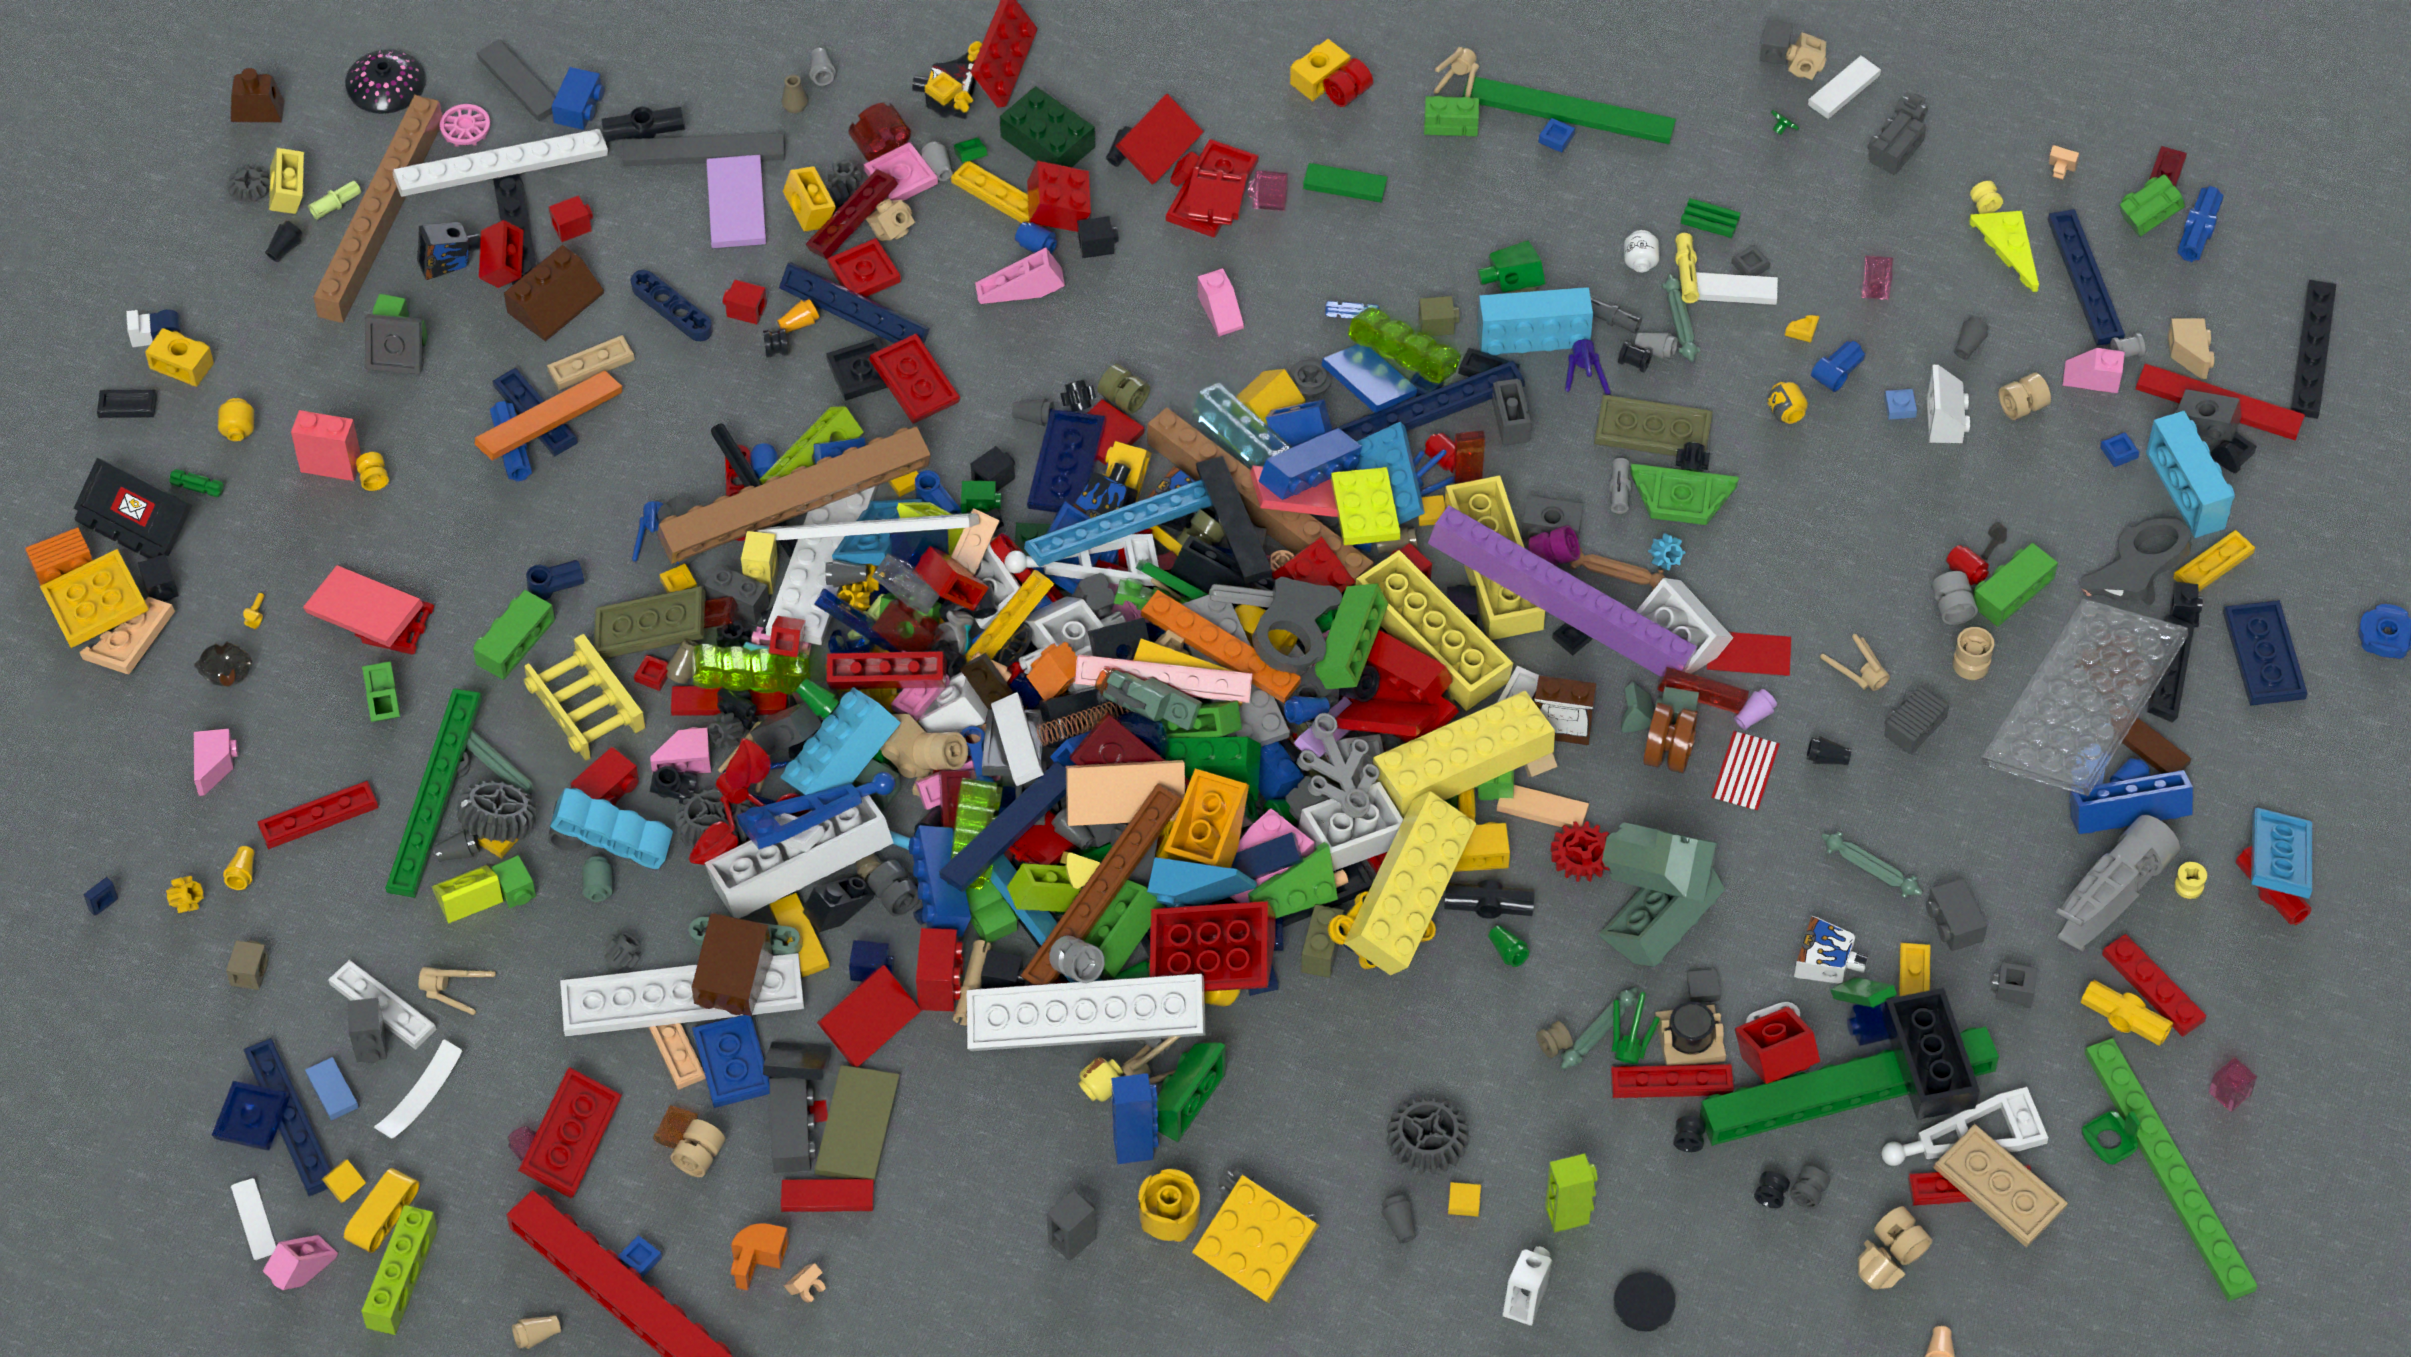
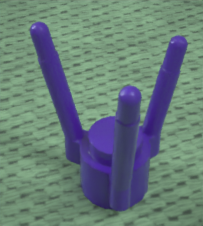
M1588 339L1576 341L1572 346L1573 354L1568 356L1569 367L1565 391L1569 392L1571 389L1576 364L1580 368H1585L1588 377L1592 376L1591 366L1594 364L1605 394L1610 395L1611 392L1599 362V355L1595 353L1594 343Z

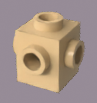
M1801 32L1796 44H1791L1786 53L1788 71L1797 77L1813 80L1816 72H1821L1825 65L1826 41Z
M886 199L876 206L877 210L866 218L879 241L892 240L893 238L899 239L909 232L908 227L915 223L911 216L912 211L902 199L893 201Z

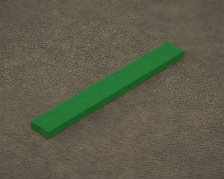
M1480 77L1474 78L1470 98H1479V104L1546 119L1553 118L1560 122L1670 144L1676 124V118ZM1466 83V86H1465V89H1464V92H1463L1462 97H1465L1467 83Z
M456 688L452 690L385 887L387 893L412 898L416 897L482 700L480 692Z

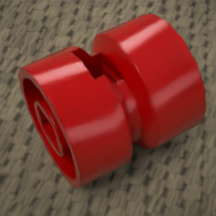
M1356 58L1350 59L1339 70L1334 71L1323 80L1325 93L1339 107L1347 106L1356 99L1357 95H1361L1373 85L1371 72L1363 62Z

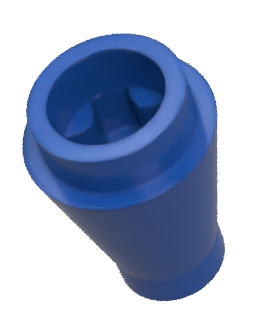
M1293 696L1284 705L1286 719L1290 723L1297 725L1314 719L1319 714H1328L1330 710L1326 697Z

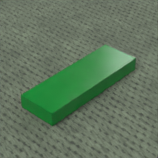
M1309 163L1303 182V189L1382 203L1388 176Z
M1143 559L1139 560L1136 569L1193 600L1208 595Z
M1857 977L1830 989L1833 998L1836 1000L1868 1007H1875L1885 1002L1886 999L1897 995L1892 984Z

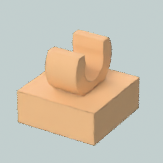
M2053 145L2049 164L2055 166L2053 177L2063 180L2066 170L2075 172L2079 161V153Z
M815 1263L805 1266L784 1285L791 1295L800 1293L801 1298L805 1302H812L814 1300L813 1296L809 1293L811 1285L819 1292L826 1289L824 1283L816 1279L823 1272Z

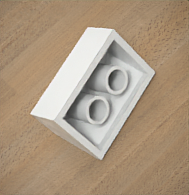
M990 544L975 574L982 582L991 583L997 607V613L993 616L982 619L974 618L980 628L984 630L1021 587L1013 574L1007 570L1005 564L993 552Z
M1663 578L1636 611L1697 646L1683 675H1690L1716 659L1733 639L1732 635L1681 580Z

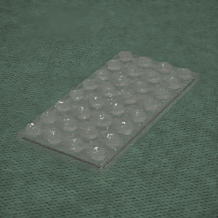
M2082 599L1982 755L1983 765L2089 796L2188 637V628Z

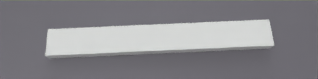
M976 513L778 526L763 528L757 532L775 534L776 540L968 528L979 524V516Z

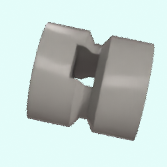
M1961 571L1947 572L1932 582V590L1944 623L1957 625L1974 618L1978 608L1973 594L1970 593L1972 589L1965 573Z
M1068 935L1059 938L1053 944L1049 954L1053 969L1081 983L1093 982L1100 976L1104 968V955L1098 947Z

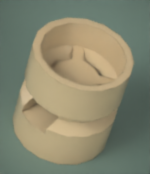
M2038 373L2027 375L2021 378L2019 382L2009 383L2001 387L1998 392L2000 404L2006 415L2012 420L2024 417L2031 411H2037L2051 403L2049 387Z
M1970 627L1964 629L1959 634L1953 657V668L1962 678L1977 680L1983 678L1988 673L1994 650V639L1987 630L1980 627Z
M957 732L922 733L916 738L913 745L914 761L923 770H958L963 767L968 756L967 742Z
M696 1119L690 1123L683 1134L684 1140L678 1142L670 1157L672 1162L683 1172L691 1176L703 1177L713 1162L712 1157L719 1153L725 1143V1136L712 1124Z
M1904 1206L1895 1208L1886 1214L1877 1223L1874 1233L1886 1246H1891L1890 1251L1902 1265H1907L1926 1252L1932 1243V1239L1921 1226H1915L1916 1220Z

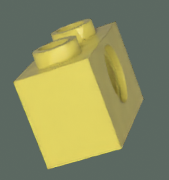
M282 148L276 149L270 166L269 210L296 214L303 197L304 152Z
M747 531L741 556L743 575L766 584L768 594L773 595L779 569L775 534Z

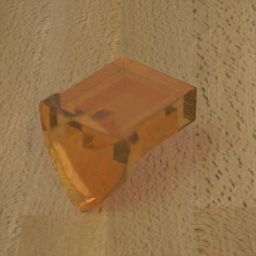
M669 1105L660 1126L653 1136L654 1141L675 1149L678 1142L684 1140L683 1134L690 1123L698 1119V1114Z

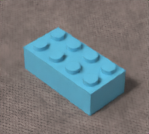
M1589 287L1479 295L1477 332L1480 352L1489 355L1532 351H1554L1572 349L1573 344L1581 339L1591 341L1593 310Z
M2185 411L2155 419L2146 454L2194 538L2225 529L2228 517L2230 516L2232 501L2235 498L2234 490L2224 480L2220 465L2213 461L2207 443L2199 437L2196 424L2188 418Z
M853 687L850 692L841 698L840 704L834 712L823 720L816 734L805 742L803 750L798 756L788 763L785 772L780 778L801 796L851 784L901 722L878 702Z

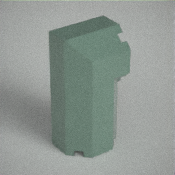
M1626 822L1619 826L1621 829L1617 833L1612 832L1607 836L1602 861L1605 867L1610 868L1612 874L1609 873L1612 880L1698 901L1705 900L1711 881L1718 846L1717 842Z

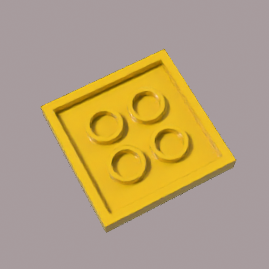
M118 549L40 586L71 648L149 611Z
M1242 1175L1192 1253L1267 1303H1270L1319 1225Z

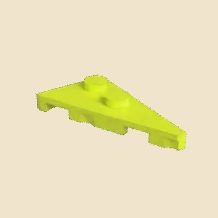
M2022 211L1970 215L1969 223L1972 228L1976 226L1985 236L1984 241L1995 249L1996 254L2008 267L2012 266L2020 274L2021 282L2026 287H2029L2032 292H2037L2039 282Z

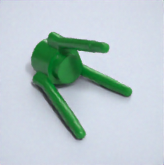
M1641 992L1639 995L1630 1035L1623 1036L1622 1041H1620L1619 1000L1616 999L1613 1002V1045L1611 1051L1616 1053L1615 1059L1618 1061L1638 1064L1639 1058L1644 1059L1646 1048L1660 1021L1658 1016L1654 1018L1641 1045H1639L1640 1039L1636 1038L1644 1006L1645 992Z

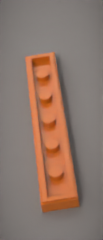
M604 370L475 437V445L493 461L621 394L622 385Z

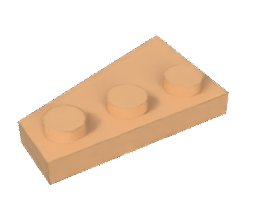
M148 597L144 601L149 611L120 624L112 632H104L99 636L101 641L91 649L87 646L79 652L82 659L129 675L174 614L175 610L172 604Z

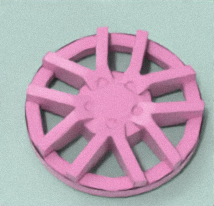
M472 104L454 106L447 110L440 120V130L447 142L454 143L456 147L469 144L477 145V142L481 139L485 140V136L491 126L487 112L481 107ZM461 110H468V114H462ZM458 111V117L450 116ZM473 111L480 113L472 116Z

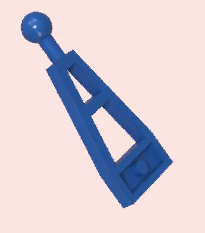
M880 772L874 776L872 782L858 787H854L851 783L761 807H752L746 812L737 815L738 823L760 850L785 841L861 804L862 797L874 793L879 795L890 794L895 788V779L890 773ZM807 809L812 810V812L782 826L774 818L784 813L791 814Z

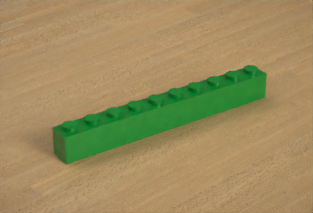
M1987 1027L1963 1030L1960 1035L1975 1077L1995 1072L1999 1055ZM1883 1050L1871 1057H1856L1848 1061V1063L1836 1066L1826 1065L1820 1070L1809 1073L1799 1072L1790 1078L1773 1081L1768 1084L1764 1083L1752 1088L1742 1087L1733 1093L1725 1095H1711L1702 1100L1699 1116L1705 1122V1131L1711 1146L1908 1095L1894 1051Z

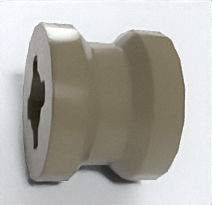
M1560 1021L1552 1023L1548 1030L1542 1029L1536 1033L1540 1048L1549 1058L1557 1056L1558 1051L1561 1049L1567 1050L1573 1046L1569 1031Z

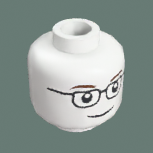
M1646 230L1633 232L1624 242L1625 264L1637 272H1647L1655 267L1659 262L1658 239Z

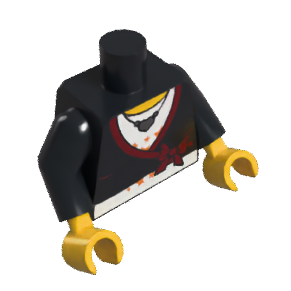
M973 42L969 46L968 52L958 59L945 63H934L929 77L914 76L912 91L925 93L924 86L943 71L962 84L963 91L959 92L946 105H942L925 93L926 107L933 110L942 118L951 115L962 119L967 118L977 83L970 72L981 48V42Z

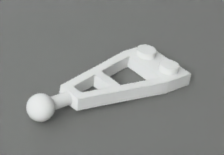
M1131 534L1066 557L1078 556L1080 565L1052 562L1041 566L1044 567V572L1048 575L1085 579L1102 573L1105 575L1108 583L1119 584L1120 579L1127 580V578H1133L1142 582L1143 586L1155 585L1151 582V576L1136 569L1139 560L1143 559L1159 568L1152 534ZM1124 548L1128 572L1091 566L1089 554ZM1012 551L1005 558V566L1011 573H1021L1026 568L1039 567L1031 556H1025L1020 551Z
M2027 1087L1998 1094L1976 1105V1109L1963 1111L1919 1132V1141L1901 1145L1898 1142H1889L1883 1147L1881 1155L1884 1162L1891 1166L1900 1165L1905 1160V1157L1922 1152L1926 1159L1941 1158L1954 1144L1933 1145L1932 1140L1953 1130H1956L1960 1139L1968 1131L1966 1124L1999 1108L2002 1110L2013 1138L1994 1141L2007 1152H2017L2047 1144L2048 1136Z

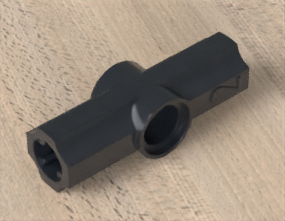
M640 106L632 110L629 115L601 119L605 142L627 138L649 139L654 138L656 134L685 130L681 107L652 111L648 107Z
M1484 880L1479 882L1478 885L1448 883L1445 892L1444 909L1475 911L1478 916L1486 919H1494L1501 914L1533 916L1535 890L1503 887L1500 882L1495 880Z

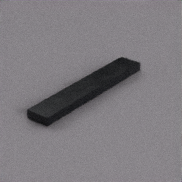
M1220 456L1196 463L1197 472L1244 583L1247 584L1272 577V569L1224 457Z

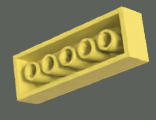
M1500 476L1446 486L1445 509L1450 505L1524 548ZM1464 565L1470 586H1476L1477 607L1486 635L1490 640L1544 630L1545 610Z
M1400 550L1356 578L1355 586L1378 584L1388 602L1380 625L1393 638L1446 665L1453 681L1449 686L1448 693L1466 711L1508 683L1513 662Z
M1523 691L1373 757V765L1379 769V777L1375 782L1381 783L1404 819L1413 799L1429 791L1445 801L1493 778L1553 753L1555 730L1528 693Z
M1431 791L1413 799L1344 944L1389 975L1408 968L1475 828L1476 822Z

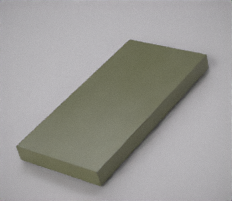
M1603 394L1594 444L1677 456L1678 448L1684 449L1685 443L1695 442L1704 445V452H1706L1713 411Z
M700 586L597 607L595 610L594 648L602 659L679 644L683 642V639L692 641L704 639L705 590Z
M840 1065L815 1166V1175L841 1179H873L875 1184L899 1086L900 1074Z

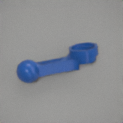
M970 726L963 729L960 734L964 738L971 734L978 735L981 738L978 743H967L968 756H971L976 776L973 790L981 798L991 797L996 791V782L991 776H982L985 732L979 727Z

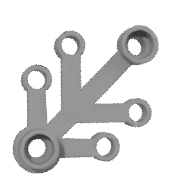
M1327 713L1319 714L1313 721L1311 729L1314 736L1322 740L1331 764L1316 757L1309 750H1305L1300 754L1297 764L1305 771L1312 768L1339 782L1342 788L1340 790L1328 784L1322 776H1314L1308 784V790L1312 795L1320 796L1324 794L1341 803L1342 810L1348 816L1361 818L1370 809L1367 793L1371 784L1375 783L1379 777V769L1372 764L1365 765L1360 772L1361 781L1355 789L1351 778L1360 760L1368 752L1369 746L1362 739L1354 740L1349 747L1350 755L1346 763H1344L1333 737L1337 729L1335 718ZM1355 746L1360 747L1363 752L1357 751ZM1303 758H1308L1311 763L1305 762ZM1366 772L1372 773L1373 777H1369ZM1314 783H1318L1321 789L1315 787Z

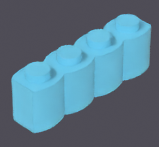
M565 788L558 797L550 827L559 833L577 837L589 845L605 848L612 854L632 859L636 863L652 869H659L665 861L673 831L662 822L646 821L635 811L619 810L609 801L592 799L582 790L576 788Z

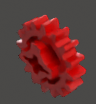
M1575 821L1573 822L1572 829L1564 825L1562 827V834L1556 832L1554 842H1551V862H1556L1557 872L1564 869L1565 878H1569L1572 874L1576 875V882L1581 880V876H1586V879L1590 882L1592 881L1593 874L1601 878L1603 876V869L1610 870L1609 867H1605L1602 861L1609 833L1607 831L1599 833L1600 825L1598 824L1593 829L1589 828V821H1585L1583 827H1579V824Z

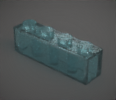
M1220 383L1198 392L1192 417L1250 468L1252 466L1264 467L1267 458L1293 448Z

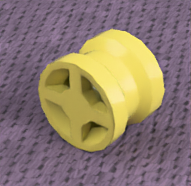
M1992 181L1980 182L1970 191V196L1977 203L1976 207L1980 214L1993 213L2003 204V199L1999 193H1996L1997 188Z
M2197 862L2182 864L2178 869L2174 887L2176 892L2187 899L2199 897L2204 890L2207 880L2206 869Z

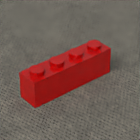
M1378 630L1366 664L1375 667L1380 679L1385 681L1391 689L1407 693L1417 703L1422 701L1427 705L1433 706L1453 682L1446 665Z
M943 652L827 654V683L831 690L852 689L853 687L855 689L946 688V657Z

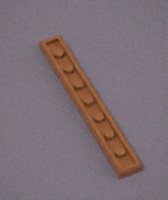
M1157 783L1020 976L1032 985H1048L1056 981L1061 973L1053 969L1050 963L1049 954L1053 944L1059 938L1068 935L1083 941L1086 939L1183 801L1181 797Z

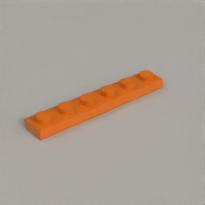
M1159 590L1155 592L1141 610L1142 617L1165 631L1169 629L1184 639V643L1225 668L1237 672L1253 673L1252 684L1284 704L1301 683V677L1297 674L1271 668L1259 658L1253 647Z

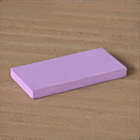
M760 155L707 159L712 248L766 244Z

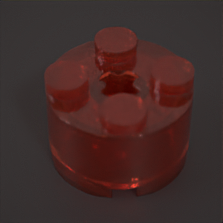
M884 102L872 105L858 115L860 118L858 123L855 125L852 122L848 131L849 136L868 162L907 144L911 136L910 128L894 105L890 103V106H886Z

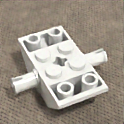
M1068 596L1030 613L1023 622L1031 628V641L1038 650L1019 658L1022 670L1027 668L1024 672L1029 674L1032 670L1030 665L1042 656L1041 652L1053 643L1059 646L1067 642L1068 647H1072V651L1075 652V656H1078V654L1093 656L1087 631L1126 622L1124 616H1120L1121 612L1117 611L1099 620L1083 599ZM1117 649V650H1116V655H1117L1118 659H1121L1120 654H1119L1118 649ZM1074 682L1068 690L1072 692L1093 686L1075 684Z

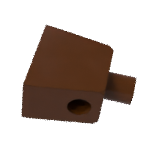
M246 68L241 74H236L231 93V122L282 123L285 102L273 76L257 74L254 68Z

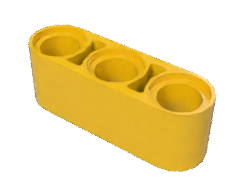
M394 1168L388 1169L347 1224L344 1231V1239L369 1253L375 1252L398 1222L404 1205L409 1206L419 1190V1182Z

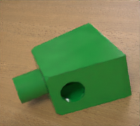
M1529 240L1490 253L1491 266L1477 270L1481 285L1496 282L1501 292L1546 284L1542 261Z

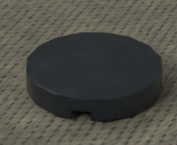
M1637 1272L1628 1275L1619 1282L1614 1293V1310L1627 1327L1637 1331L1650 1332L1670 1321L1675 1311V1293L1671 1285L1663 1277L1652 1272Z

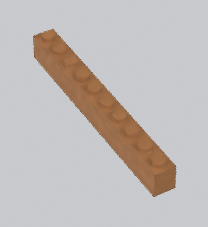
M414 95L313 296L318 317L344 323L406 196L401 197L393 177V170L423 164L440 129V120L442 118L440 101Z
M1167 407L1148 422L1147 444L1196 481L1201 480L1197 472L1196 463L1223 456L1251 522L1259 528L1267 529L1269 536L1296 555L1322 536L1354 579L1355 583L1351 586H1355L1356 578L1374 567L1373 561L1353 546H1344L1341 537L1310 514L1260 508L1250 476L1251 470Z
M917 426L911 429L902 428L890 437L884 439L882 437L875 438L861 448L851 447L837 457L822 458L816 465L808 468L805 466L798 467L787 476L781 478L780 476L772 477L765 484L757 487L748 486L734 496L719 497L713 504L705 507L702 505L695 506L684 515L678 517L676 515L669 516L659 524L657 535L670 563L673 564L744 537L747 531L757 532L760 529L770 527L925 468L929 464L931 454Z

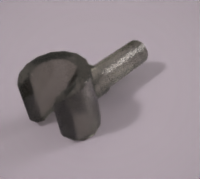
M1996 522L1988 531V535L1993 539L1981 555V558L1984 560L1988 559L1998 544H2003L2007 540V528L2000 522Z

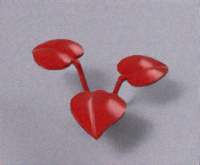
M742 738L738 750L730 760L726 771L718 777L716 788L723 795L720 801L724 804L729 826L724 821H719L707 828L691 851L688 859L691 863L705 865V862L737 847L738 838L732 833L735 830V824L729 802L740 804L747 798L757 807L764 806L763 803L748 792L751 783H759L766 778L771 766L769 756L755 742ZM788 793L780 797L776 802L800 797L801 795ZM808 809L791 813L790 815L800 817L808 813Z

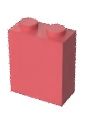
M299 410L291 430L300 472L354 481L358 472L355 462L361 455L353 419Z

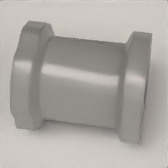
M2139 332L2134 333L2132 337L2123 339L2115 337L2110 341L2111 350L2125 352L2124 358L2135 355L2143 357L2145 355V342Z

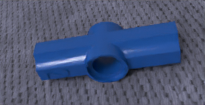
M2212 186L2201 188L2194 209H2190L2184 227V235L2177 252L2182 256L2183 260L2189 262L2200 260L2207 239H2211L2217 221V213L2224 196L2218 188Z
M501 401L495 403L490 408L494 427L517 416L513 403ZM526 443L502 455L508 478L516 482L526 480L532 474L526 452Z

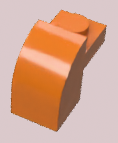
M765 1223L753 1224L742 1229L734 1237L731 1243L734 1259L731 1275L735 1277L736 1288L749 1289L757 1264L781 1269L789 1245L787 1228Z

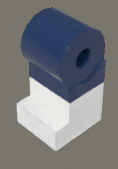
M165 309L158 313L141 315L138 314V310L126 311L127 328L132 347L150 345L162 328L171 332L181 333L180 315L174 310Z

